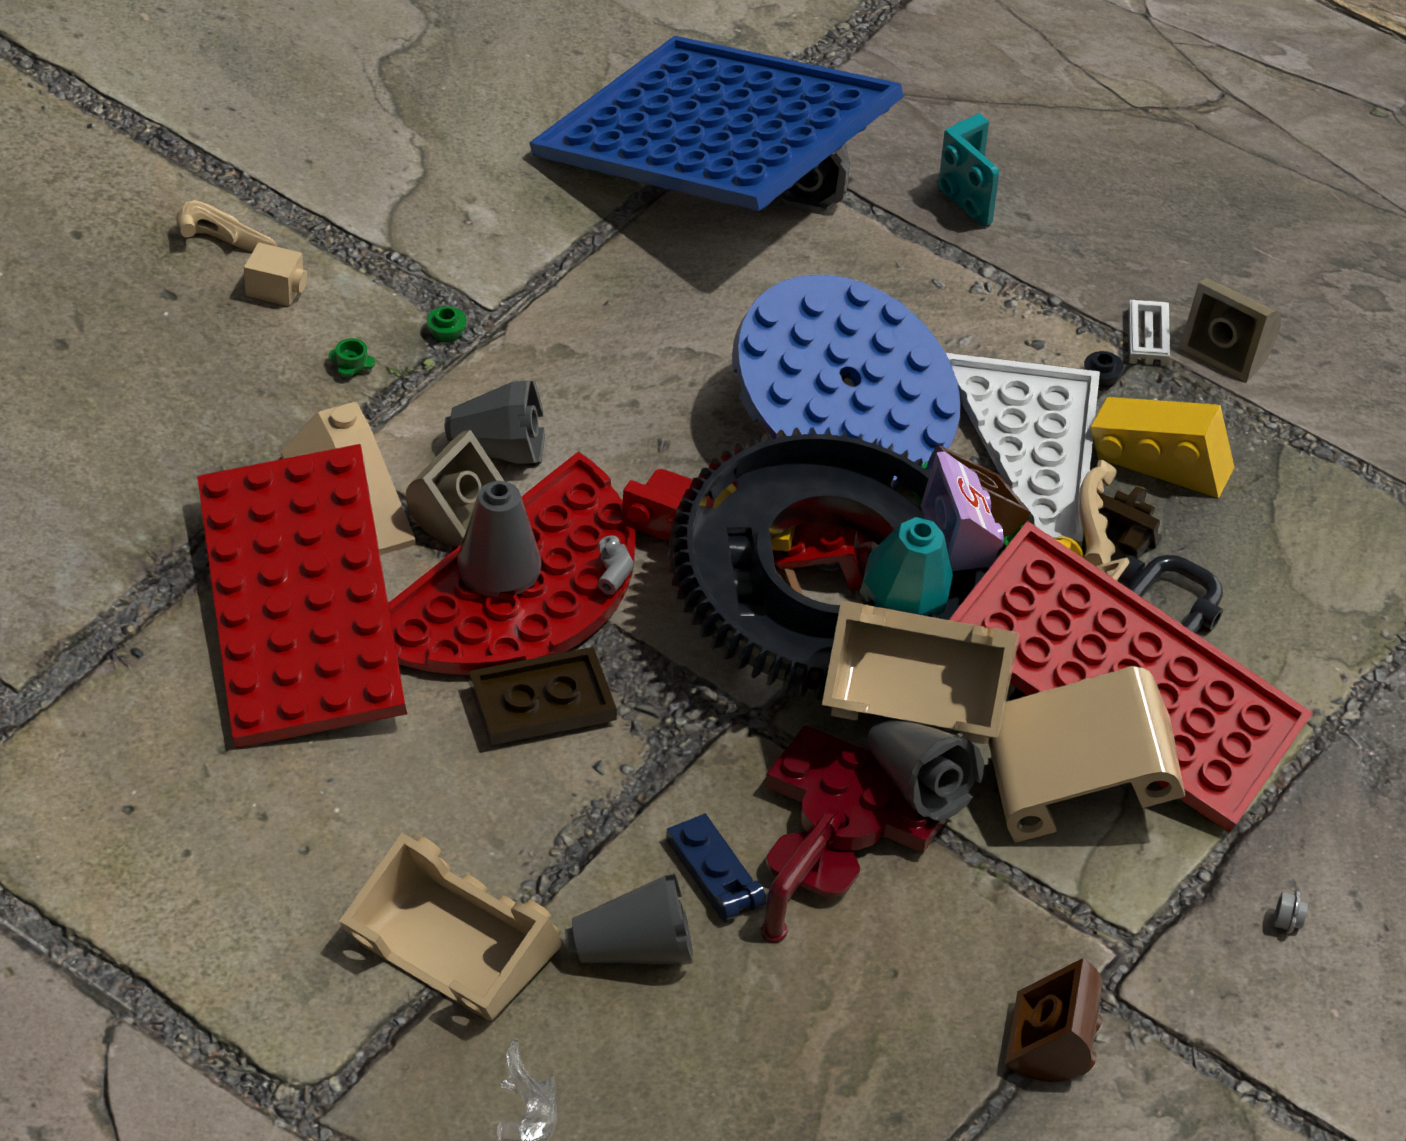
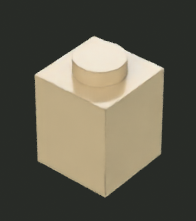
M258 242L244 266L245 296L290 307L297 293H302L307 283L308 273L307 270H303L302 253Z

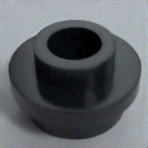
M1098 351L1086 357L1083 368L1084 370L1100 372L1098 387H1110L1122 376L1124 364L1117 355L1108 351Z

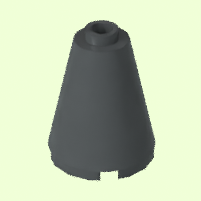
M505 481L487 483L479 490L457 557V566L463 583L475 593L488 597H500V592L514 590V595L523 593L535 584L541 574V555L520 491L515 485Z
M886 716L879 719L869 731L867 737L869 751L916 813L923 817H930L933 820L941 821L956 815L969 804L973 798L969 791L975 781L979 784L981 783L984 770V759L981 752L971 741L919 723Z
M675 873L664 875L572 918V928L565 929L570 956L578 955L581 963L686 965L693 963L691 936L686 911L683 910L681 900H678V897H682Z

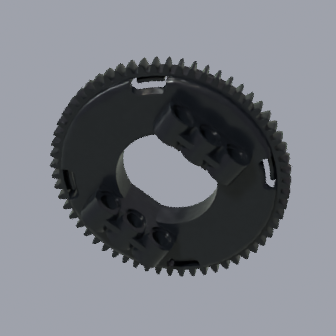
M814 427L810 428L808 434H801L800 430L795 428L792 436H787L780 429L776 439H773L768 433H764L760 443L755 438L750 437L746 447L737 443L733 452L724 450L720 460L717 458L712 459L709 467L702 468L699 476L693 478L689 489H686L682 501H680L677 507L676 515L673 519L668 544L670 545L668 559H671L669 572L674 573L671 582L672 586L678 587L676 598L684 600L682 611L684 613H692L691 625L702 624L701 638L713 635L710 646L712 649L725 647L723 659L727 660L734 656L739 658L737 669L740 670L749 664L753 667L752 678H756L763 672L768 675L766 685L770 686L776 679L783 681L782 688L784 692H787L793 684L799 686V696L803 697L809 688L815 690L816 699L821 700L825 690L840 605L826 604L810 599L791 588L775 570L771 540L782 531L795 525L808 522H829L844 525L861 532L879 545L901 523L915 517L925 519L921 507H918L908 498L892 489L891 483L894 476L897 477L896 481L923 499L932 468L928 470L922 468V458L915 462L908 459V450L901 455L894 452L893 443L888 448L878 445V438L873 443L864 441L862 433L858 435L857 439L847 437L846 430L840 436L832 435L829 427L825 430L824 434H817ZM733 484L737 489L717 508L705 507L708 495L710 499L715 500L729 485ZM990 567L952 571L953 577L944 613L934 617V612L928 615V617L949 620ZM871 600L862 604L874 606L875 602Z

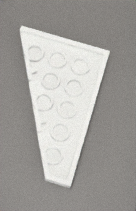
M946 353L957 379L960 402L1000 476L1031 512L1025 522L1029 521L1053 538L1058 536L1069 537L1082 547L1083 528L1078 508L1079 492L1084 477L1090 471L1093 443L1090 427L1096 414L1100 372Z

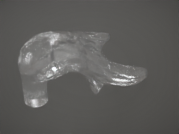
M513 1039L507 1049L509 1078L500 1082V1086L518 1094L525 1101L527 1109L522 1122L500 1121L497 1127V1137L499 1140L546 1141L554 1133L558 1120L555 1077L550 1075L544 1081L533 1077L522 1062L518 1039Z

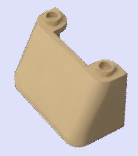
M841 600L822 705L832 707L831 716L857 720L858 712L870 713L963 731L962 737L969 741L988 745L989 737H999L1019 633Z

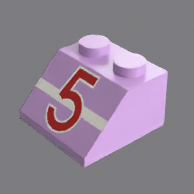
M937 452L921 503L924 517L926 520L933 521L944 534L952 571L991 567L995 562L999 548L1003 547L1004 535L1001 525L995 523L992 516L989 493L987 490L982 489L975 472L946 452Z

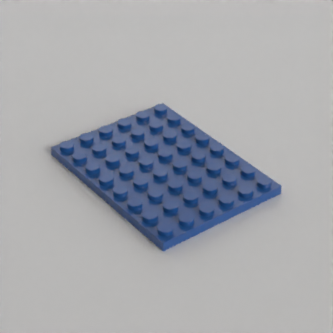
M673 36L529 142L533 156L549 159L552 162H561L577 166L581 169H590L605 173L606 175L619 176L635 182L660 186L663 189H672L688 193L692 196H701L717 200L721 203H729L746 207L749 210L760 211L766 208L782 192L791 188L801 177L817 168L819 163L829 155L841 149L843 144L857 133L865 130L867 125L881 114L888 112L890 107L904 97L901 83Z

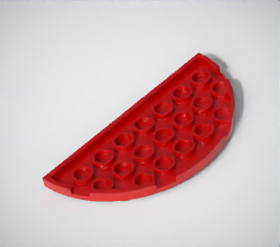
M578 451L521 496L541 555V574L535 584L523 593L514 595V590L500 592V597H488L475 593L467 587L460 578L457 566L460 545L389 602L399 664L429 672L469 674V671L563 653L596 632L621 603L633 575L632 570L615 594L607 595L602 592L597 583L605 573L606 568L601 560L602 554L598 550L599 542L606 536H616L619 538L620 544H624L633 560V565L635 563L634 524L628 519L626 514L622 513L623 499L619 497L618 493L611 486L609 476L593 461Z

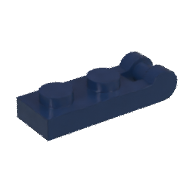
M706 813L667 828L666 841L723 921L726 922L738 917L739 911L749 907L751 910L766 905L767 898L762 885L757 880L754 881Z

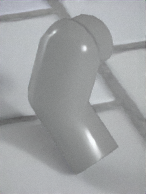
M610 535L604 537L598 544V550L602 554L601 560L606 571L597 584L600 590L607 595L615 594L632 572L634 566L625 545L620 544L619 538Z

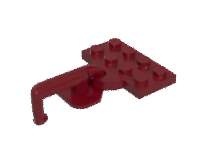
M804 725L766 774V788L801 802L800 819L802 827L806 832L781 836L767 854L766 866L776 878L769 888L765 920L761 927L763 938L774 943L782 941L787 936L788 928L785 923L788 900L799 886L825 897H838L845 894L860 873V865L852 850H860L872 846L882 837H885L924 853L948 818L939 821L916 813L871 752Z

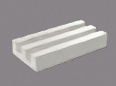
M1130 300L1128 309L1129 363L1137 364L1138 358H1143L1146 365H1153V360L1157 359L1160 360L1161 366H1168L1170 359L1169 303ZM1138 310H1144V347H1139ZM1153 311H1158L1160 315V348H1153Z

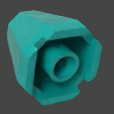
M918 517L901 523L869 554L860 590L866 600L869 595L875 602L874 607L928 616L935 612V617L944 613L953 573L942 531L933 521Z

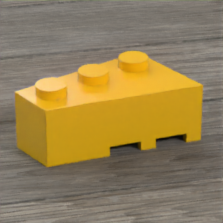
M1107 397L1090 427L1098 459L1218 499L1235 468L1221 405Z

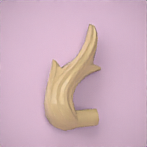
M197 200L186 202L175 215L178 228H180V232L184 237H192L195 233L209 234L238 248L252 252L258 242L277 247L276 242L270 237L247 227L235 217Z

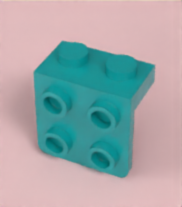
M978 113L944 130L938 188L944 195L950 197L962 207L971 218H975L983 226H987L993 222L999 170L995 164L985 157L989 120Z

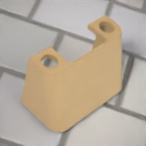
M1130 666L1008 701L1005 703L999 737H989L988 744L1006 824L1015 843L1057 832L1055 821L1047 805L1128 782L1132 783L1142 808L1185 797L1170 715L1153 675L1144 668ZM1161 780L1170 783L1165 789L1159 791L1146 789L1147 785L1154 781ZM1027 816L1041 818L1037 824L1032 826H1022L1020 823V819Z
M401 833L339 922L355 941L476 1015L492 1021L563 946L559 938L561 932L549 920L551 914L538 903L528 900L525 905L503 895L499 900L486 893L487 887L476 878L465 874L462 879L450 872L451 866L438 857L442 851L433 842L422 836L414 840Z

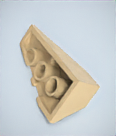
M352 402L317 412L283 448L281 459L361 444L380 555L416 545V539L373 432L358 403Z

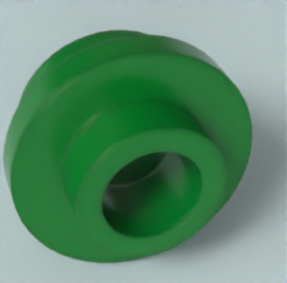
M442 306L428 314L427 327L436 340L452 342L459 339L465 330L466 316L458 308Z

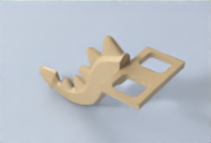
M1101 459L1098 460V466L1086 474L1079 492V515L1087 545L1083 558L1117 581L1130 562L1127 557L1110 562V556L1115 553V546L1107 538L1105 532L1108 524L1107 519L1098 511V509L1103 507V501L1098 493L1102 494L1104 492L1103 483L1106 486L1111 484L1116 476V469Z

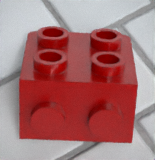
M657 469L646 485L629 480L623 489L622 513L626 514L628 519L634 524L635 530L669 542L677 507L693 479L665 469ZM709 495L705 507L713 508L715 500L710 499Z
M802 523L796 525L790 552L774 550V563L778 569L839 562L850 591L861 589L869 554L872 552V540L861 532L836 523Z

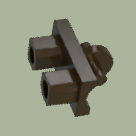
M1137 486L1129 495L1117 491L1114 498L1098 493L1103 501V507L1098 509V511L1106 517L1108 522L1105 530L1106 535H1109L1112 528L1123 533L1118 541V547L1123 553L1138 559L1149 545L1154 548L1158 546L1162 539V535L1158 534L1160 520L1152 516L1155 507L1145 503V489Z

